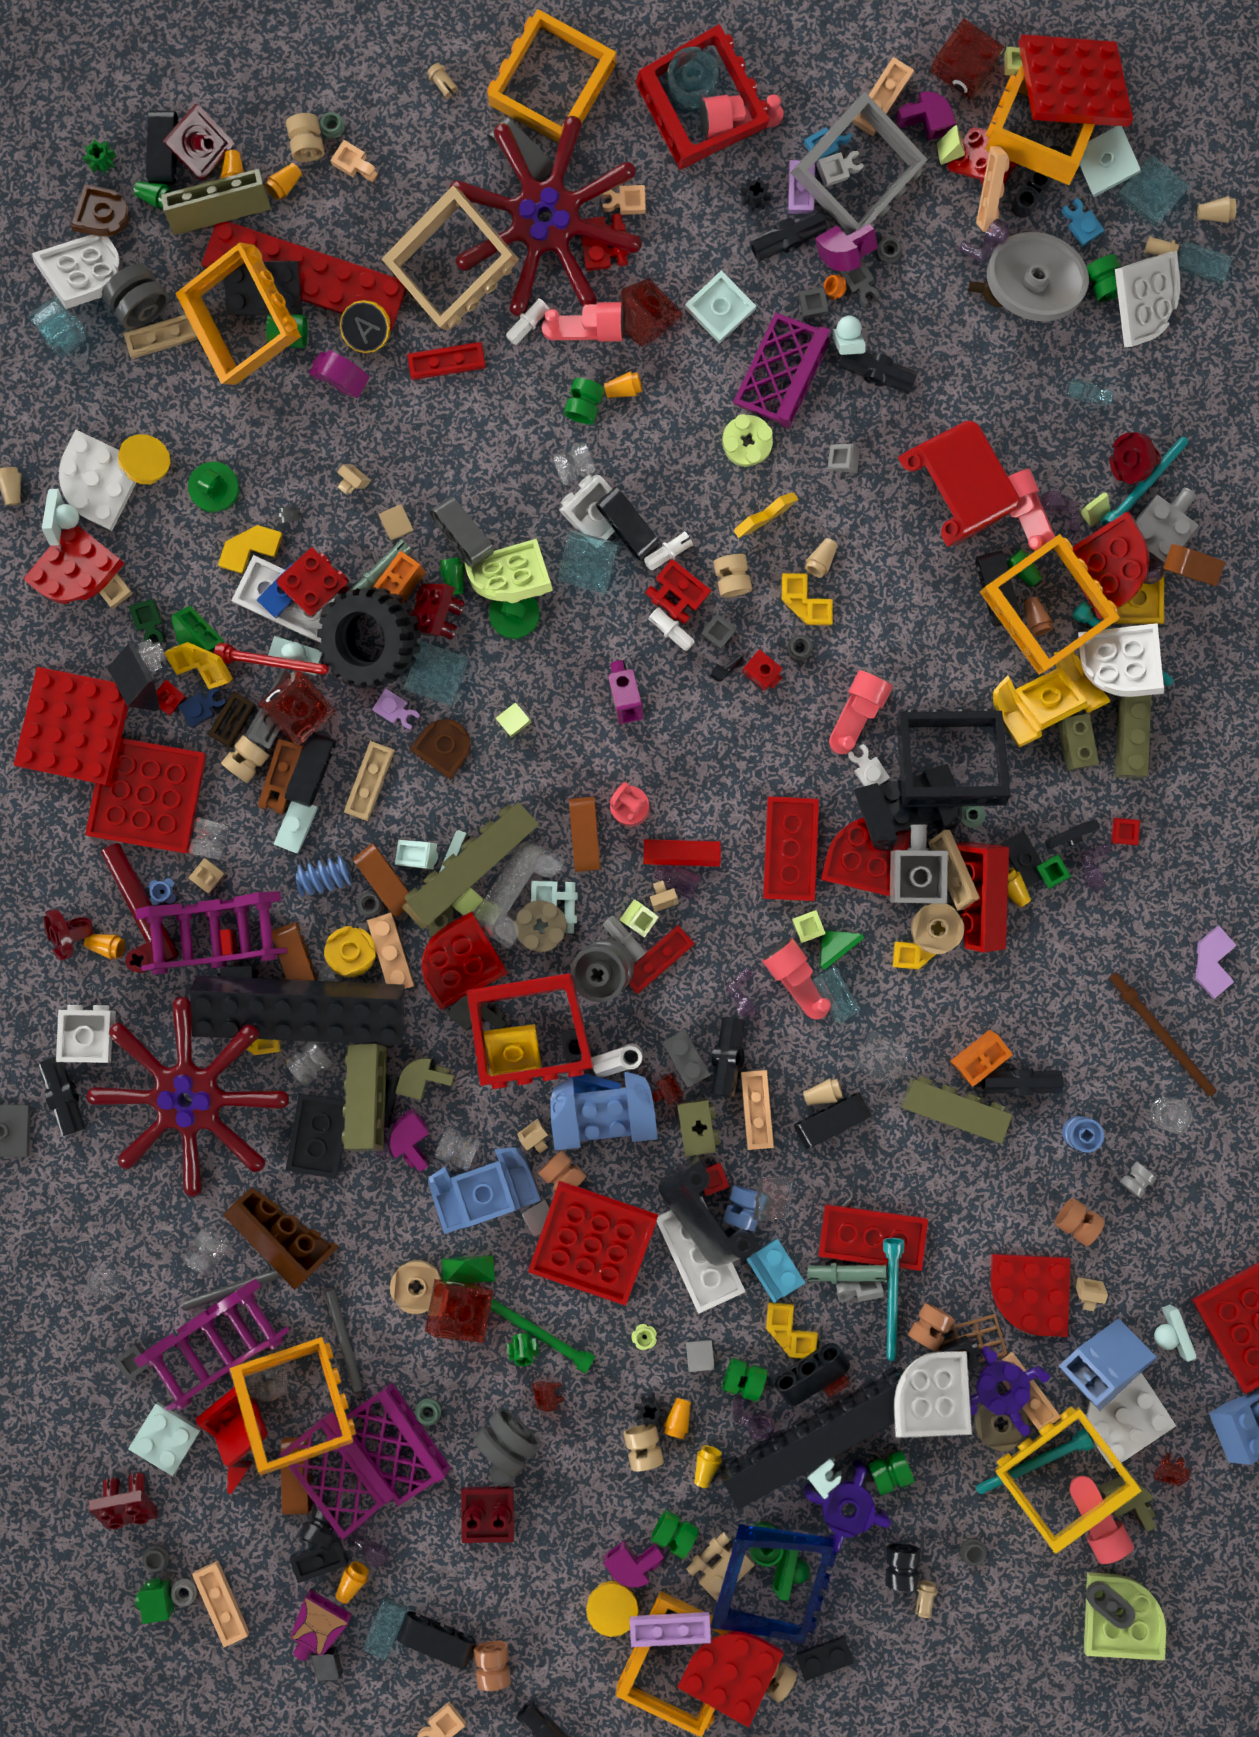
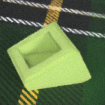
M957 125L952 127L937 143L941 165L965 156L962 136Z
M1102 493L1080 511L1081 516L1089 526H1094L1107 512H1110L1107 493Z
M516 703L496 717V720L511 738L531 723V720Z
M470 887L452 903V906L464 916L471 911L473 912L483 902V898Z
M633 900L620 918V921L645 938L659 916L638 901Z

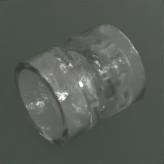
M585 442L572 446L570 452L563 450L551 455L563 486L577 481L579 475L584 478L597 472Z
M197 818L193 831L197 836L191 839L188 853L222 861L225 848L222 841L227 839L230 826Z
M308 1041L302 1046V1053L296 1052L285 1061L290 1072L304 1086H308L317 1078V1071L324 1072L335 1063L325 1047L320 1042Z
M1160 1097L1151 1104L1149 1117L1156 1127L1168 1132L1179 1133L1185 1131L1190 1126L1192 1111L1188 1104L1180 1099Z
M448 1126L434 1157L446 1163L452 1160L455 1167L468 1172L481 1140L470 1135L462 1137L460 1131Z
M203 1226L194 1239L196 1245H191L182 1259L186 1265L196 1272L211 1276L219 1264L217 1258L225 1255L231 1242L214 1229Z

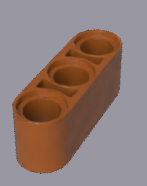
M1171 544L1163 569L1217 587L1226 562L1180 545Z
M595 797L569 798L575 872L600 870Z
M372 843L352 859L390 912L397 917L405 911L402 908L407 902L404 897L410 891L399 876L395 875V871L385 857L379 853L380 850Z
M295 921L273 929L272 938L275 947L287 948V953L278 954L286 979L316 981L315 979L318 978L311 958L308 959L307 957L309 952L303 935L299 934L301 929L298 923Z
M283 1437L281 1452L299 1437ZM307 1439L303 1441L300 1445H306ZM295 1448L288 1455L302 1451L304 1448ZM309 1458L308 1465H311V1458ZM304 1460L295 1464L304 1465ZM288 1466L281 1468L282 1514H308L312 1506V1501H309L310 1496ZM298 1468V1470H299V1471L301 1472V1474H302V1473H303V1468ZM307 1469L306 1481L311 1485V1475L308 1473L311 1469Z

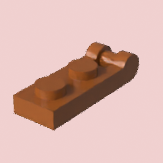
M278 739L260 795L258 808L265 810L270 808L275 810V813L284 815L288 800L285 799L286 789L303 746ZM272 791L280 793L278 800L271 798Z

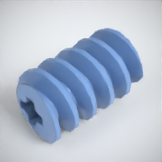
M341 855L338 856L337 864H334L332 859L328 858L327 866H324L321 860H318L316 869H314L311 863H308L307 871H304L301 865H298L296 884L302 898L305 896V890L311 896L314 895L315 888L319 893H324L325 885L329 891H332L335 888V883L339 888H344L345 880L349 886L353 884L349 865L343 860Z

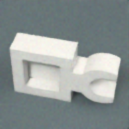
M852 151L845 159H843L840 152L819 159L816 162L824 187L845 181L850 177L849 173H858L864 167L863 164L854 165L852 163V159L859 155L858 151Z
M864 744L859 746L863 752L862 757H855L852 751L848 753L849 759L860 766L854 772L863 786L875 783L880 785L890 778L877 757L869 760V752Z

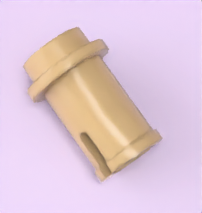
M436 63L427 72L429 80L435 82L445 98H449L452 95L446 86H449L453 93L457 92L458 87L445 72L446 67Z
M1149 236L1144 253L1161 255L1178 251L1179 244H1176L1175 240L1168 242Z
M922 1580L917 1590L919 1593L915 1614H918L919 1617L930 1618L932 1616L934 1596L937 1595L938 1591L935 1583Z

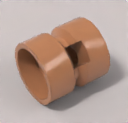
M560 1150L538 1172L547 1184H554V1191H556L559 1181L578 1186L587 1176L577 1165H570L571 1159L563 1150Z
M1071 1198L1065 1203L1055 1220L1057 1227L1067 1234L1073 1232V1238L1086 1247L1096 1240L1105 1224L1103 1217L1092 1210L1087 1212V1206L1075 1198Z
M925 1302L918 1314L920 1321L913 1323L908 1335L925 1347L938 1352L944 1341L943 1333L949 1332L955 1319L946 1312Z
M490 1641L476 1645L474 1647V1656L477 1667H479L476 1670L478 1689L496 1691L508 1687L511 1684L510 1666L506 1664L509 1661L508 1644L504 1641Z

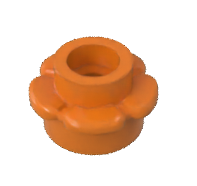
M839 274L827 277L823 285L825 294L831 300L840 298L846 292V279Z

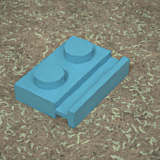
M778 1238L746 1258L773 1303L805 1284V1281Z

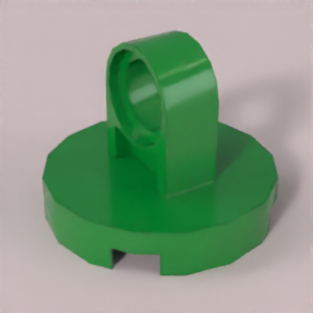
M207 462L199 465L192 472L188 481V492L191 500L201 510L209 513L228 510L236 502L240 493L236 474L227 465L220 462Z
M534 597L522 599L516 603L493 600L490 604L489 618L491 624L499 635L507 639H520L535 630L539 622L540 611Z

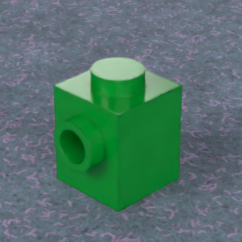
M161 1578L147 1580L137 1592L138 1594H136L135 1598L136 1608L141 1613L142 1624L169 1620L174 1612L170 1580L161 1581Z

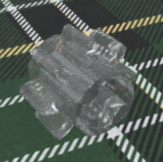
M149 639L138 643L140 648L138 652L149 671L152 672L162 668L160 662L166 660V656L160 643L153 644Z

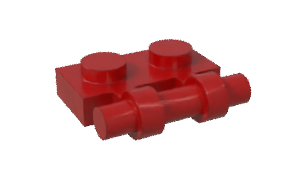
M613 214L612 225L605 226L604 216L582 219L588 223L626 232V226L622 222L621 214ZM581 235L586 271L611 268L610 258H617L618 266L628 265L627 256L629 252L616 247L608 248V244Z
M671 559L656 577V581L663 585L660 590L657 591L654 587L650 586L645 592L652 599L651 602L656 606L660 605L670 613L669 616L674 621L677 619L685 625L690 616L683 612L686 606H689L692 610L696 611L711 593V589L675 560ZM669 591L680 599L677 605L665 597Z

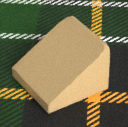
M402 504L379 514L391 541L414 531Z

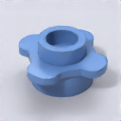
M167 878L164 881L152 880L149 883L150 901L153 905H159L161 902L171 904L176 900V896L173 894L174 881Z

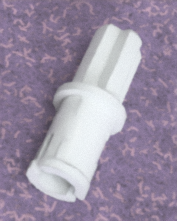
M538 298L525 314H520L518 322L506 334L511 343L517 345L531 329H536L535 325L545 315L546 311L549 310L547 304Z
M683 532L670 542H663L662 547L644 558L646 566L652 571L671 559L675 560L676 555L693 546L691 539L681 544L689 535Z
M660 607L655 609L650 618H648L649 621L664 633V637L667 638L669 636L683 650L690 649L694 644V639L678 626L679 622L672 620Z

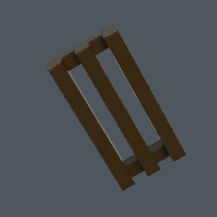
M233 691L208 735L231 748L256 704ZM236 699H238L240 702L220 736L217 735V731ZM245 704L248 705L240 720L238 721L237 725L235 726L234 730L232 731L230 737L228 738V740H226L225 738L227 734L229 733L231 727L233 726L243 707L245 706Z

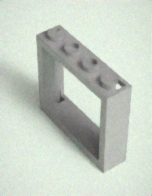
M864 92L790 173L850 235L867 224L874 227L872 221L877 216L881 218L891 208L889 202L893 198L899 199L908 189L905 186L910 179L915 181L923 171L921 167L928 159L871 97ZM860 113L908 164V168L857 223L808 170Z

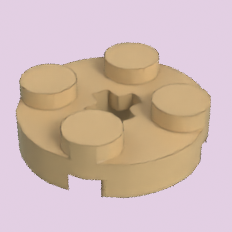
M931 903L921 907L914 915L911 923V933L914 943L925 952L944 954L951 951L961 942L964 934V923L952 906L945 903ZM936 921H939L940 926L944 927V932H939L938 936L934 935V931L931 930V925H935Z
M412 1260L401 1265L393 1275L390 1283L391 1297L403 1311L410 1314H421L428 1311L438 1302L443 1290V1281L438 1269L422 1260ZM415 1280H419L420 1284L424 1286V1289L419 1290V1294H415L414 1289L409 1286Z

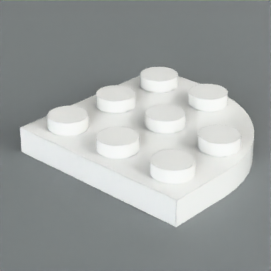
M89 235L32 253L34 263L65 309L102 298V290L106 283L120 271L118 252L107 236Z
M1177 251L1164 253L1115 269L1124 347H1132L1150 341L1163 333L1170 324L1167 321L1172 310L1177 309L1180 296Z
M75 430L60 462L59 481L61 490L69 505H72L82 517L112 531L136 482L130 480L123 469L121 470L119 467L118 449Z
M1158 623L1105 629L1079 647L1081 665L1085 675L1101 690L1126 697L1164 694ZM1079 632V637L1086 632Z
M967 1352L929 1353L919 1357L907 1367L899 1380L895 1393L896 1437L972 1434Z
M1142 1373L1101 1411L1089 1401L1086 1414L1087 1418L1121 1463L1176 1427V1424ZM1092 1438L1094 1444L1098 1448L1099 1452L1101 1453L1109 1467L1113 1469L1114 1466L1112 1465V1463L1109 1461V1459L1106 1457V1455L1103 1453V1451Z

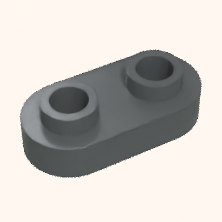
M1095 1581L1088 1586L1086 1590L1087 1601L1111 1624L1120 1629L1128 1628L1133 1624L1135 1610L1119 1593L1102 1581ZM1103 1591V1595L1100 1598L1095 1597L1096 1592ZM1123 1608L1122 1614L1116 1615V1610Z

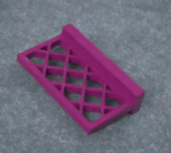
M775 312L733 404L779 422L780 426L790 429L831 342L830 329L822 326L818 329ZM779 321L788 325L790 332L777 337L774 329ZM804 332L813 335L811 341L802 346L799 345L796 335ZM793 337L797 348L783 353L779 342ZM776 344L780 354L766 360L764 355L765 348ZM799 353L802 359L800 364L789 369L785 358ZM783 360L786 370L772 375L769 364ZM766 366L770 377L756 382L753 376L755 370ZM788 375L791 381L790 386L778 391L775 380ZM772 382L776 393L762 398L758 387ZM753 389L756 390L759 398L751 403L741 400L745 392ZM778 398L780 407L777 413L766 410L764 403Z
M393 1382L346 1414L347 1420L354 1416L365 1419L363 1430L355 1429L356 1434L352 1435V1439L395 1496L393 1501L397 1506H400L434 1482L437 1483L445 1478L451 1469ZM378 1400L385 1409L383 1417L370 1414L371 1405ZM369 1420L383 1422L381 1434L368 1432ZM387 1424L397 1426L399 1429L398 1438L385 1435ZM366 1437L380 1440L378 1452L367 1449L365 1446ZM384 1441L397 1444L396 1456L382 1453ZM402 1445L412 1448L414 1451L413 1460L400 1457ZM381 1459L394 1462L393 1473L383 1472L380 1468ZM399 1463L412 1466L410 1477L397 1475ZM416 1467L425 1468L431 1477L425 1481L415 1479ZM396 1481L409 1483L408 1492L400 1497L395 1489Z
M329 1412L320 1418L316 1424L279 1453L280 1457L287 1456L295 1448L307 1449L313 1447L311 1446L312 1434L319 1428L326 1435L325 1442L341 1437L342 1433L338 1419L334 1413ZM307 1439L306 1445H300L303 1441ZM354 1441L351 1444L332 1450L333 1452H338L342 1457L340 1468L326 1467L328 1452L323 1455L322 1467L308 1465L309 1459L304 1460V1465L292 1464L288 1466L341 1540H344L381 1506L387 1504L395 1497ZM345 1463L350 1469H345ZM298 1468H303V1473H302V1474H301V1472L298 1470ZM307 1469L321 1470L319 1486L309 1485L306 1481ZM326 1470L340 1472L338 1488L324 1487ZM344 1472L354 1473L357 1477L356 1490L342 1488ZM361 1484L366 1491L360 1490ZM313 1489H319L318 1496ZM323 1490L337 1491L335 1508L325 1507L322 1502ZM341 1492L355 1493L353 1509L339 1508ZM360 1493L369 1494L375 1502L367 1511L358 1510ZM328 1510L334 1511V1517ZM339 1511L353 1512L351 1525L343 1531L338 1524ZM357 1513H364L357 1519Z

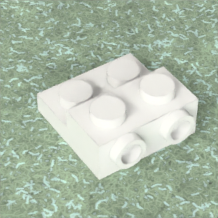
M588 475L579 483L581 489L575 495L571 492L561 501L563 507L559 511L595 548H599L615 531L599 512L595 504L612 488L600 475H594L593 477Z
M67 1005V1010H58L56 1062L111 1063L112 1039L109 1036V1029L115 1024L116 1011H109L108 1005H93V1010H83V1005Z

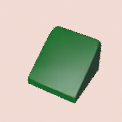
M1059 854L1052 856L1036 867L1048 889L1071 877Z

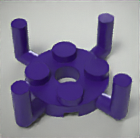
M984 1346L982 1354L987 1365L981 1370L976 1383L977 1393L969 1396L970 1415H975L977 1413L976 1405L982 1403L996 1415H1010L1016 1429L1021 1435L1026 1436L1030 1433V1428L1023 1421L1019 1410L1030 1400L1029 1382L1038 1378L1041 1382L1046 1383L1049 1381L1050 1376L1041 1366H1036L1024 1372L1014 1363L996 1360L997 1354L991 1347ZM1000 1381L1009 1382L1010 1388L1005 1394H999L996 1391V1386Z
M859 1459L853 1463L856 1471L853 1481H840L829 1492V1496L825 1500L820 1493L815 1492L812 1484L804 1486L807 1500L822 1505L824 1520L835 1533L828 1537L830 1548L835 1553L841 1550L845 1537H855L857 1534L868 1530L872 1524L888 1528L891 1525V1520L885 1510L875 1513L873 1498L869 1491L862 1486L867 1470ZM853 1503L856 1506L855 1512L849 1516L844 1515L841 1512L844 1504Z

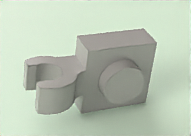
M852 1281L836 1284L839 1302H846L856 1295L858 1302L884 1297L881 1281Z

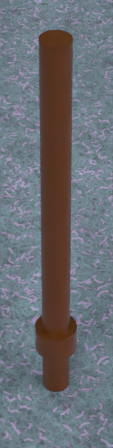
M1117 972L1113 973L1109 979L1121 992V998L1126 1004L1130 1003L1203 1091L1208 1096H1212L1217 1091L1215 1087L1138 998V992L1132 986L1129 987Z

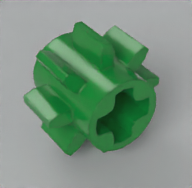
M94 139L93 143L85 146L87 155L83 157V160L86 164H90L89 168L93 173L98 169L103 174H106V170L110 167L115 168L112 159L116 158L117 155L114 150L110 149L107 141L101 144Z
M527 1333L514 1335L512 1343L506 1344L509 1361L514 1360V1364L517 1366H528L534 1362L533 1356H539L536 1338L531 1339V1335Z

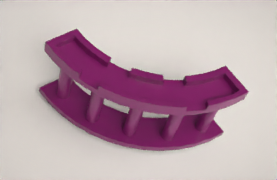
M257 892L237 896L232 900L201 901L198 904L184 905V909H182V904L147 906L135 909L136 920L147 919L151 930L154 963L141 966L142 971L152 970V975L167 974L168 969L211 964L213 969L227 967V962L260 957L262 961L277 960V955L287 953V948H273L269 909L272 908V903L281 902V892ZM256 906V910H259L263 950L251 952L247 913L250 912L249 907ZM234 910V914H237L241 953L223 956L219 916H222L221 911ZM206 913V918H209L213 957L194 959L190 920H192V915ZM176 917V921H179L183 961H164L160 923L163 922V918Z
M256 1278L177 1329L179 1333L177 1336H174L173 1333L134 1358L139 1368L147 1363L150 1367L153 1366L175 1399V1401L165 1407L167 1412L174 1408H177L178 1411L182 1410L192 1403L190 1398L210 1383L225 1373L231 1376L230 1368L241 1365L242 1362L266 1347L272 1350L284 1342L282 1336L290 1331L289 1328L285 1327L276 1333L254 1300L256 1296L253 1292L261 1287ZM240 1302L242 1306L245 1305L267 1339L259 1344L257 1343L237 1312V1303ZM223 1313L224 1317L228 1316L249 1349L236 1359L213 1326L215 1323L213 1318ZM198 1328L201 1332L204 1331L226 1364L210 1376L188 1343V1335ZM173 1345L176 1349H180L200 1380L199 1384L186 1393H183L162 1360L164 1358L162 1353Z

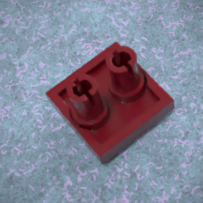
M422 583L416 593L417 601L414 611L411 613V616H416L419 623L415 625L417 631L421 630V635L443 636L449 640L454 638L455 633L450 631H456L457 626L446 622L445 617L447 611L456 616H459L463 609L458 607H464V601L452 597L455 587L448 584Z
M136 1473V1478H134V1474L128 1476L129 1493L119 1494L120 1479L110 1478V1483L108 1479L103 1480V1498L89 1500V1512L108 1529H120L123 1525L130 1523L145 1524L149 1520L158 1517L157 1507L145 1495L146 1475L144 1473Z
M514 1486L461 1488L462 1543L514 1542Z

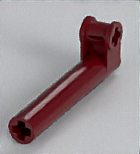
M115 843L104 848L101 854L146 941L145 944L131 950L127 954L125 963L129 970L145 973L148 971H142L141 966L135 965V962H137L136 956L144 957V960L141 962L142 966L154 963L151 930L147 919L136 920L135 909L153 905L120 843ZM160 922L164 961L169 962L177 958L179 954L163 923Z

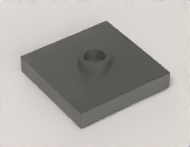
M0 1104V1157H29L31 1105Z

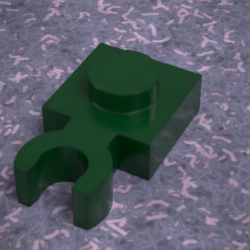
M149 599L128 606L136 630H145L144 643L147 647L153 646L151 637L154 634L158 636L159 642H165V635L157 628V625L163 624V620L155 599Z

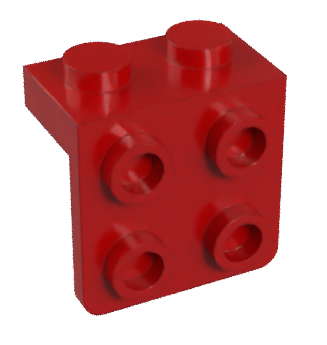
M973 127L963 139L965 156L948 162L947 167L950 172L979 179L983 186L989 152L985 151L989 137L985 136L987 130ZM1009 161L1008 171L1004 173V185L1012 170L1018 165L1017 163Z
M313 547L277 579V585L308 616L317 614L337 594L340 595L349 591V579L340 570L336 571L330 565L331 561L322 552L318 553Z
M233 1387L195 1418L200 1428L214 1436L223 1464L227 1467L233 1466L252 1450L236 1389ZM249 1394L260 1437L263 1441L267 1438L268 1431L255 1398Z

